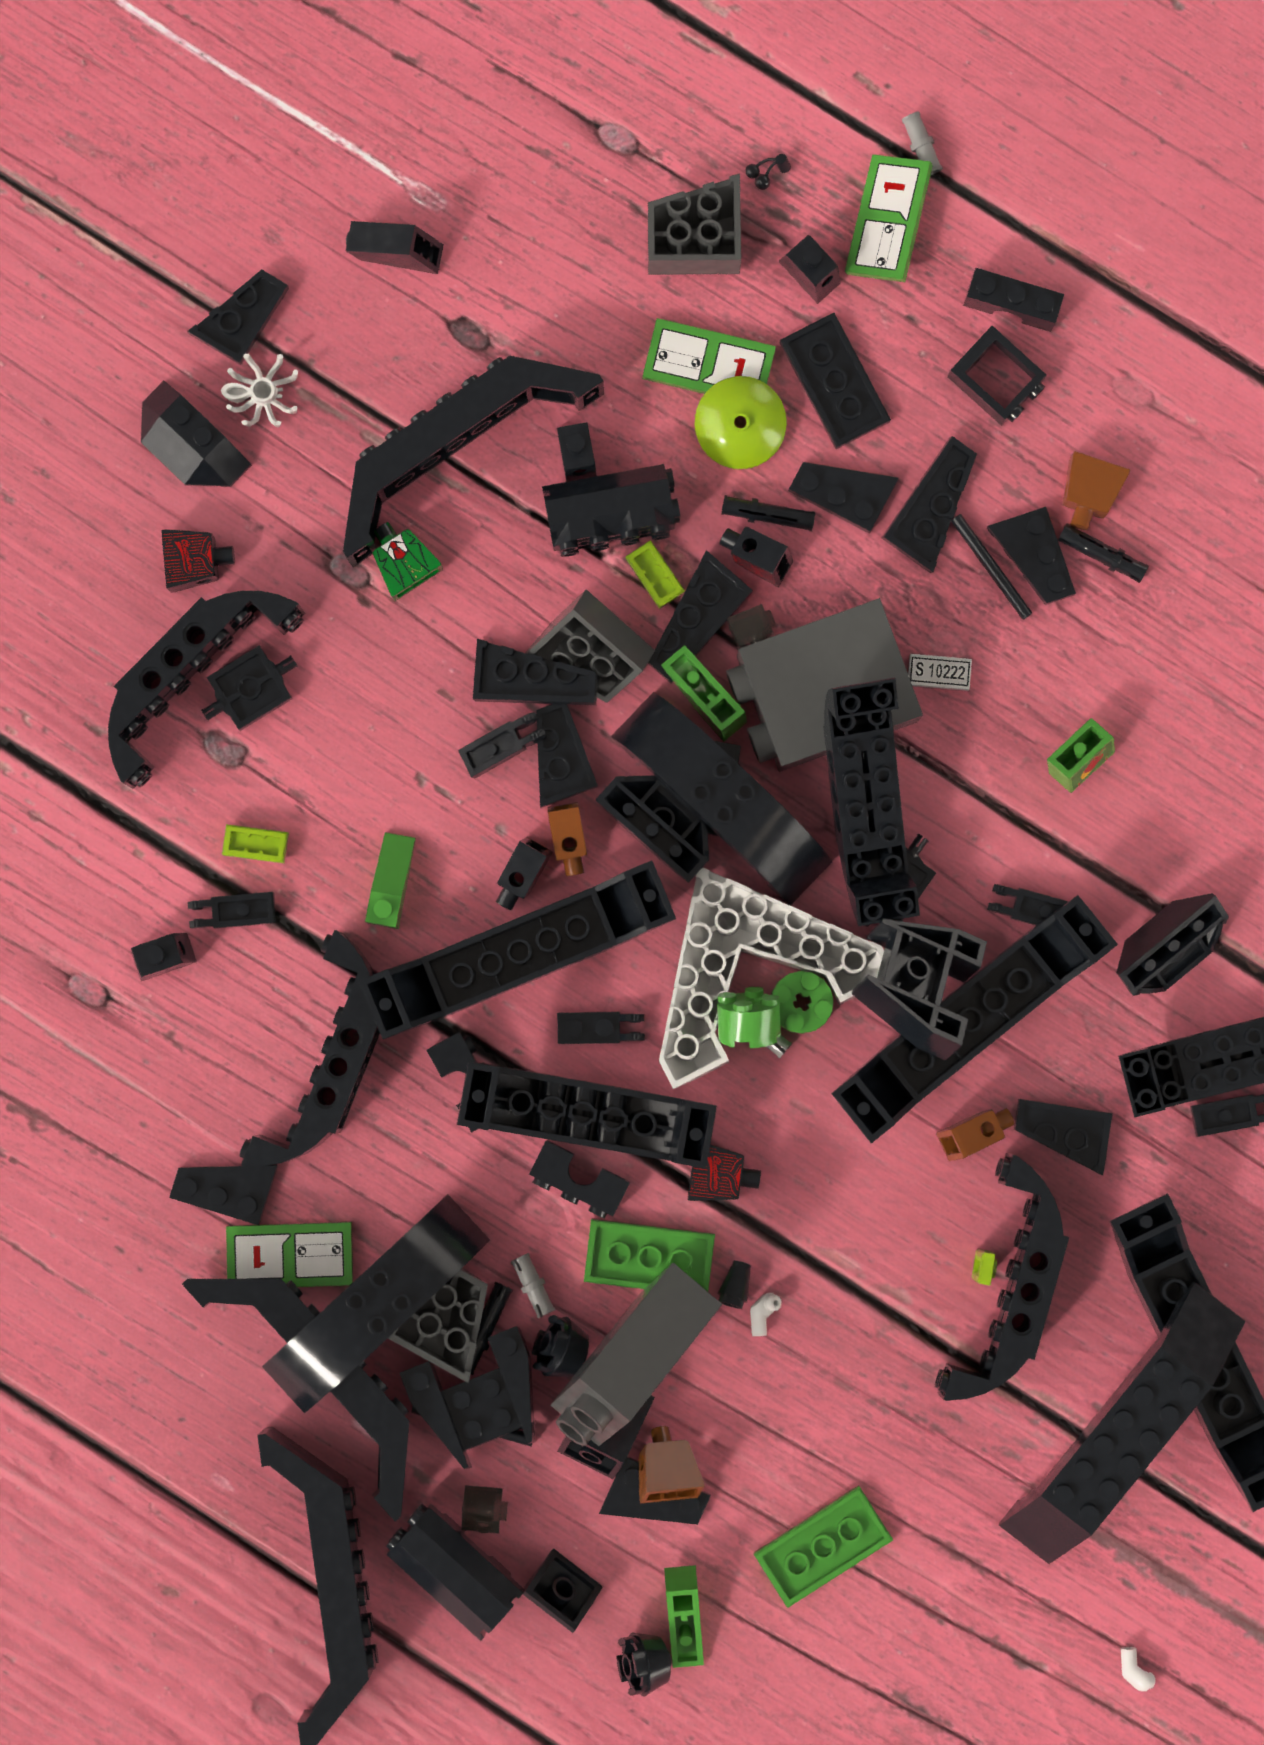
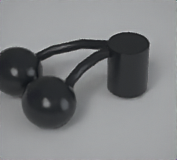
M779 154L776 158H767L760 161L757 165L749 164L746 167V175L751 179L755 178V186L758 189L765 190L770 185L768 174L775 164H777L782 173H787L791 169V165L785 154ZM774 161L769 166L766 174H760L759 166L761 164Z

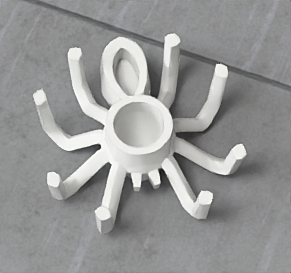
M244 354V359L255 371L257 379H249L229 368L227 372L234 379L251 386L246 387L238 383H227L222 387L221 393L229 401L235 403L243 402L249 397L251 399L242 406L233 407L227 404L226 408L233 413L246 411L256 403L254 417L250 421H242L243 425L250 427L259 421L262 406H264L269 421L279 428L281 422L275 419L270 404H273L285 413H297V406L289 408L276 400V398H282L283 396L278 394V392L283 391V388H276V386L295 381L298 377V370L294 369L292 375L287 378L271 381L283 363V355H277L275 364L270 369L266 378H264L260 367L255 363L250 354Z

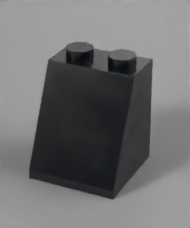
M651 1395L632 1420L600 1446L592 1440L586 1446H582L565 1435L557 1452L614 1479L625 1463L655 1397Z

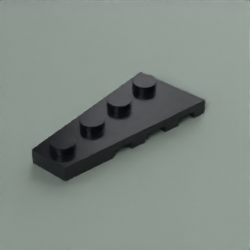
M953 436L949 437L881 537L929 573L934 572L939 552L943 548L947 537L946 533L951 520L954 518L960 495L964 491L977 453Z
M706 550L648 664L672 684L673 680L662 668L661 664L684 645L696 657L753 590Z

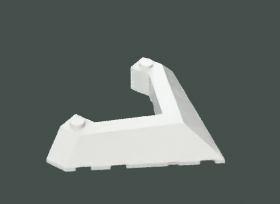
M703 867L696 875L659 1062L672 1088L680 1087L729 1063V1059L715 1034L718 1027L717 1004L718 995L723 992H729L741 952L801 971L812 972L825 978L838 1004L841 1005L855 998L852 995V990L868 974L877 978L884 953L883 947L772 897L756 892L738 882L715 874Z

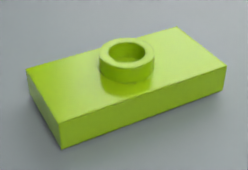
M651 540L625 557L659 609L685 593L684 588Z
M226 824L222 855L285 864L289 833Z
M977 1249L972 1278L979 1284L991 1285V1278H995L997 1259H995L994 1253L988 1250Z

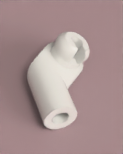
M766 1293L751 1306L752 1336L767 1335L766 1319L775 1310L778 1311L782 1305L778 1295Z
M1121 1648L1122 1675L1124 1679L1139 1691H1147L1153 1688L1156 1681L1155 1676L1151 1672L1148 1673L1142 1670L1137 1665V1648Z

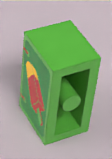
M1090 718L1047 759L1049 774L1072 793L1115 753L1114 737Z

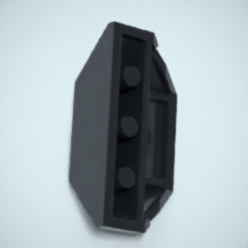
M164 380L142 402L141 443L185 486L231 487L252 466L217 428Z
M655 775L617 776L596 798V801L624 829L686 882L689 883L709 861L707 824Z
M1210 893L1172 901L1125 940L1116 973L1133 996L1140 995V993L1165 992L1213 952L1221 935L1223 924H1226L1229 918L1216 895Z

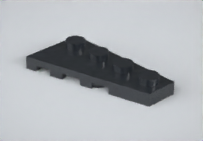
M477 639L473 700L475 702L596 705L598 674L596 672L562 662H554L541 656L526 654L509 647L498 646Z

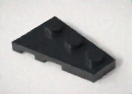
M261 269L237 289L232 297L220 307L214 308L208 317L198 325L195 324L187 332L241 365L245 360L243 355L250 352L289 287L284 282Z
M803 462L788 491L870 534L899 478Z
M1046 507L987 526V530L1004 548V552L1023 573V577L1045 605L1076 594Z
M551 704L536 710L538 717L537 730L543 729L547 735L538 742L541 809L594 789L598 785L568 705Z
M1018 1099L1014 1124L1015 1131L1100 1175L1104 1174L1112 1120L1111 1113Z
M278 1165L178 1168L169 1198L260 1225Z
M627 1456L625 1463L614 1478L599 1514L698 1525L711 1494L702 1490L698 1498L640 1504L639 1461Z

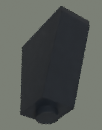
M351 221L350 230L346 236V252L357 259L438 274L444 244L416 225Z

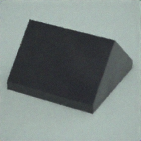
M553 1548L524 1586L523 1595L573 1633L603 1586Z

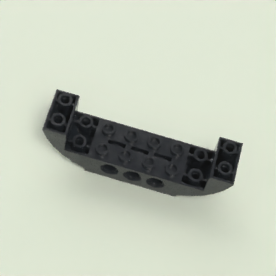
M237 591L222 594L207 601L201 597L113 686L118 691L111 707L108 741L113 765L123 784L132 789L136 786L140 788L153 775L151 771L155 767L129 743L132 738L134 740L138 739L147 730L148 726L146 723L153 716L156 718L161 716L169 707L167 702L175 694L179 696L191 685L189 681L197 671L200 674L203 673L213 662L211 657L218 650L222 652L234 641L233 635L240 628L246 629L255 620L256 616L254 613L257 610L283 635L288 631L293 633L304 621L302 616L305 612L296 601L264 591ZM205 634L201 643L194 644L195 638L198 635ZM183 656L182 662L178 666L173 667L175 658ZM156 678H161L159 686L151 689L152 682Z
M895 677L831 688L828 690L825 699L823 728L836 843L838 844L848 896L858 926L879 923L882 919L897 920L920 916L917 886L908 874L891 712V710L899 709Z
M334 930L333 935L327 934L321 948V952L325 953L323 959L358 972L356 978L351 977L344 992L349 997L345 1007L339 1006L333 1020V1024L337 1025L333 1036L328 1035L323 1044L321 1053L325 1054L322 1065L315 1066L309 1082L314 1084L311 1093L308 1095L304 1094L300 1102L298 1112L302 1113L299 1123H293L286 1138V1141L290 1142L289 1146L263 1135H254L252 1139H246L239 1154V1157L244 1158L242 1166H268L293 1160L309 1153L321 1145L333 1133H341L380 1032L359 980L374 975L373 970L360 949L345 934ZM351 1029H355L359 1034V1040L354 1046H350L346 1042V1034ZM340 1058L344 1059L347 1063V1071L341 1076L334 1069L335 1062ZM328 1087L332 1088L336 1095L335 1101L331 1105L323 1100V1092Z
M1264 1017L1170 1040L1119 1055L1134 1118L1163 1111L1167 1107L1264 1083Z
M1006 1153L1005 1159H999L995 1171V1176L999 1177L998 1183L1033 1193L1032 1200L1027 1198L1022 1216L1026 1217L1024 1229H1018L1015 1237L1014 1247H1017L1018 1250L1015 1260L1010 1259L1007 1265L1005 1277H1008L1009 1281L1006 1290L1001 1289L997 1300V1307L1000 1308L998 1320L993 1319L989 1328L988 1337L992 1338L989 1351L984 1349L979 1367L983 1368V1373H977L946 1363L944 1370L939 1369L935 1381L938 1394L945 1401L968 1399L985 1394L1001 1386L1015 1375L1028 1359L1035 1360L1069 1241V1237L1063 1234L1061 1216L1055 1198L1046 1183L1030 1165L1013 1154ZM1039 1252L1041 1255L1039 1265L1031 1267L1029 1263L1031 1255ZM1031 1283V1294L1023 1298L1021 1295L1023 1285ZM1023 1313L1024 1321L1022 1325L1013 1328L1012 1320L1014 1316Z

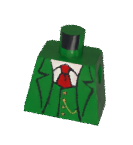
M386 522L374 530L373 533L381 543V546L372 553L394 601H397L443 571L439 560L409 529L397 535L390 523Z

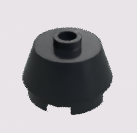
M552 1315L548 1318L551 1324L547 1330H539L536 1336L532 1355L537 1356V1362L532 1367L541 1371L544 1376L572 1377L587 1358L589 1337L569 1317L561 1318Z
M632 1632L629 1637L618 1640V1644L622 1646V1655L616 1656L621 1682L628 1681L630 1686L628 1694L630 1696L640 1694L645 1697L669 1681L671 1656L662 1638Z

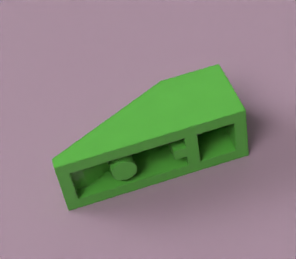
M685 645L661 664L662 668L723 742L747 723L745 711Z
M385 832L371 888L365 919L366 923L399 929L416 838Z
M696 1565L664 1568L672 1666L676 1668L704 1665Z

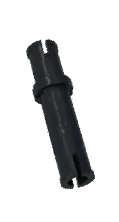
M727 495L724 496L721 515L746 518L751 523L757 520L812 531L815 519V512L813 511L809 512L761 503L756 498H752V501L728 497Z
M1066 523L1058 538L1059 542L1108 566V570L1112 572L1116 570L1138 583L1141 582L1149 565L1125 554V550L1121 548L1117 550L1068 523Z
M496 1281L483 1308L470 1375L474 1374L483 1351L488 1350L490 1346L488 1344V1337L492 1335L510 1294L513 1292V1289Z

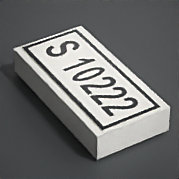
M910 654L908 676L912 686L969 691L972 659Z

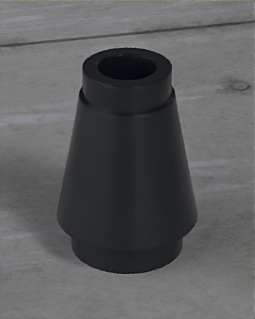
M733 1260V1264L717 1293L720 1295L718 1300L720 1303L737 1309H742L744 1302L747 1303L751 1265Z

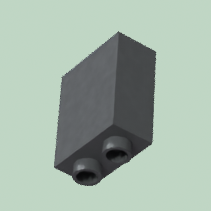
M880 598L738 649L737 654L739 666L726 670L736 702L741 705L753 700L761 724L747 728L758 762L763 763L774 759L779 772L826 756L823 728L826 694L831 688L895 677L899 709L891 710L893 731L917 723L923 716Z
M672 1263L639 1294L552 1402L551 1406L561 1414L556 1420L558 1428L569 1439L579 1445L586 1446L590 1440L598 1446L603 1444L632 1420L722 1306V1303L677 1265Z

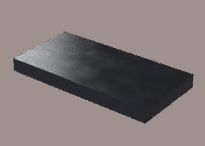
M835 313L780 340L781 347L835 449L891 421Z

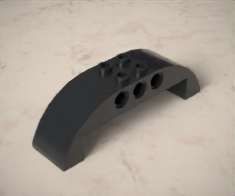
M653 692L611 736L619 746L632 758L636 757L760 874L769 883L767 886L787 905L791 906L832 863L830 857L817 841L768 791L695 723L658 694Z
M468 1062L456 1125L483 1130L503 1131L706 1168L717 1106L559 1076Z
M447 1194L335 1300L269 1359L262 1368L294 1403L306 1413L436 1294L490 1239Z

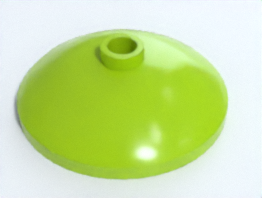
M735 376L719 381L703 395L695 414V432L700 446L712 460L728 468L748 469L766 462L777 452L786 433V412L781 399L769 385L752 377ZM739 416L746 419V425L743 428H737L734 424L735 419Z

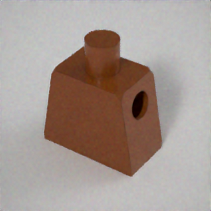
M1074 451L1068 464L1063 497V506L1075 510L1070 525L1081 530H1088L1092 516L1104 519L1127 479L1130 469Z
M578 802L548 807V818L556 860H563L566 876L584 873L581 856L587 855ZM567 837L574 838L575 845L570 848L565 847L564 839Z
M1007 1108L997 1113H994L991 1109L979 1112L938 1131L936 1135L948 1160L952 1161L964 1159L1004 1139L1003 1130L1013 1126L1015 1123Z
M668 1426L653 1428L651 1430L653 1443L645 1444L639 1454L640 1504L698 1498L705 1485L689 1442L687 1440L671 1441Z

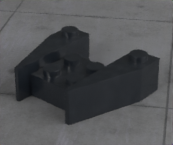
M882 919L867 935L868 940L885 947L878 976L876 978L868 974L852 990V995L915 1047L946 1060L962 1046L968 1022L967 1018L940 1007L947 977L950 976L965 983L981 968L987 941L960 929Z
M518 1326L488 1337L499 1368L470 1379L469 1383L463 1382L443 1390L434 1364L430 1361L400 1372L410 1403L464 1469L472 1468L467 1450L517 1430L523 1429L528 1444L535 1442L531 1356L521 1329Z

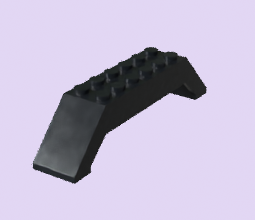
M508 356L504 360L502 357H499L487 366L488 371L479 377L473 375L461 384L462 389L452 395L449 392L436 401V407L428 412L422 410L410 419V425L402 430L400 427L392 430L385 436L386 441L378 447L372 445L359 454L360 459L356 461L343 546V553L351 566L354 568L373 554L372 552L377 549L374 543L376 536L373 532L378 527L382 503L533 399L575 405L578 411H581L604 395V381L601 376L595 373L515 356Z
M651 860L590 889L422 958L381 971L359 980L381 1037L384 1040L442 1019L615 948L675 920L676 916L654 863Z
M1077 895L1016 940L941 1001L940 1007L968 1019L962 1046L949 1058L943 1060L920 1050L900 1034L870 1058L831 1094L869 1142L873 1143L893 1127L918 1102L1062 986L1095 964L1116 947L1118 943L1079 895Z
M1168 1193L1110 1220L1127 1275L1158 1337L1171 1316L1175 1304L1194 1281L1212 1294L1190 1251L1181 1224L1182 1221ZM1235 1342L1213 1387L1196 1406L1194 1412L1212 1448L1251 1511L1255 1512L1264 1507V1399Z
M187 1279L182 1283L203 1308L209 1303L254 1306L286 1343L294 1338L320 1313L313 1304H310L308 1307L304 1305L299 1299L303 1293L291 1280L287 1284L282 1279ZM363 1361L331 1390V1393L379 1445L378 1489L372 1496L396 1522L402 1513L410 1422L405 1415L409 1411L396 1397L390 1400L385 1395L384 1391L388 1387L376 1374H373L371 1377L367 1375L363 1370L367 1364Z
M1194 1281L1175 1304V1308L1158 1339L1041 1484L1020 1501L1017 1500L1000 1521L999 1526L1048 1564L1092 1536L1213 1387L1245 1324V1320Z
M267 1427L257 1435L261 1466H271L301 1490L305 1497L330 1684L314 1707L303 1711L297 1724L300 1745H317L367 1683L373 1669H376V1663H379L377 1645H371L370 1639L371 1632H374L372 1612L367 1613L366 1611L367 1600H370L369 1586L367 1581H362L361 1576L362 1569L365 1568V1557L363 1549L358 1550L357 1547L358 1537H361L359 1518L353 1519L352 1512L353 1506H356V1493L354 1486L349 1487L346 1477L274 1427Z

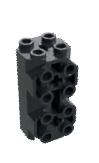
M664 464L542 486L554 551H560L561 557H569L579 554V550L591 548L593 552L610 548L609 542L613 540H621L622 546H629L639 543L640 538L650 536L652 540L669 538L670 530L675 529V523L680 522L677 498L671 499L670 494L674 493L675 487L672 469H665Z
M422 1503L407 1521L410 1526L406 1530L400 1527L390 1538L386 1545L389 1549L386 1555L481 1641L485 1637L486 1632L489 1634L514 1606L512 1603L515 1597L519 1599L524 1592V1588L511 1577V1573L493 1556H488L465 1535V1530L446 1513L442 1514L432 1504L426 1507Z

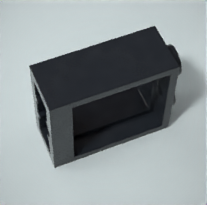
M993 326L981 336L948 374V378L1001 426L1007 420L1015 421L1023 412L1024 408L1021 405L1028 397L1034 400L1045 388L1042 382L1046 377V374ZM994 344L1032 378L1005 409L967 375Z

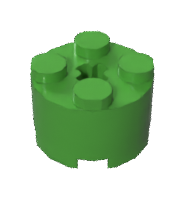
M798 971L790 973L778 981L772 990L771 995H778L780 1000L781 1027L789 1032L803 1034L816 1031L826 1023L832 1013L834 1001L831 989L824 979L812 972ZM797 994H800L803 998L808 997L810 1003L806 1004L808 1007L806 1011H803L801 1007H794L793 1002L797 1000L795 997Z
M761 987L745 988V993L723 992L718 995V1038L722 1044L735 1047V1042H749L750 1048H760L777 1043V1037H781L780 1000L778 995L764 994V990Z

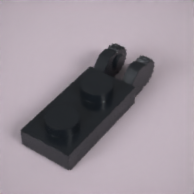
M535 712L524 715L514 722L509 721L458 750L471 778L475 779L527 750L526 747L538 743L547 736L545 731L541 729L521 738L518 730L524 729L538 720Z
M994 884L993 892L1016 899L1013 909L1002 904L989 903L987 910L1011 916L1010 919L1036 926L1069 901L1021 888L1016 890Z
M274 892L211 897V900L188 902V909L192 910L212 907L213 919H194L189 921L190 928L213 927L217 929L277 923Z
M620 1012L557 1013L558 1044L620 1043V1041H645L644 1033L630 1032L629 1034H620V1022L640 1023L644 1021V1014H620Z
M1264 1094L1257 1096L1246 1095L1190 1106L1196 1137L1259 1126V1123L1264 1122V1114L1257 1115L1255 1104L1264 1103Z

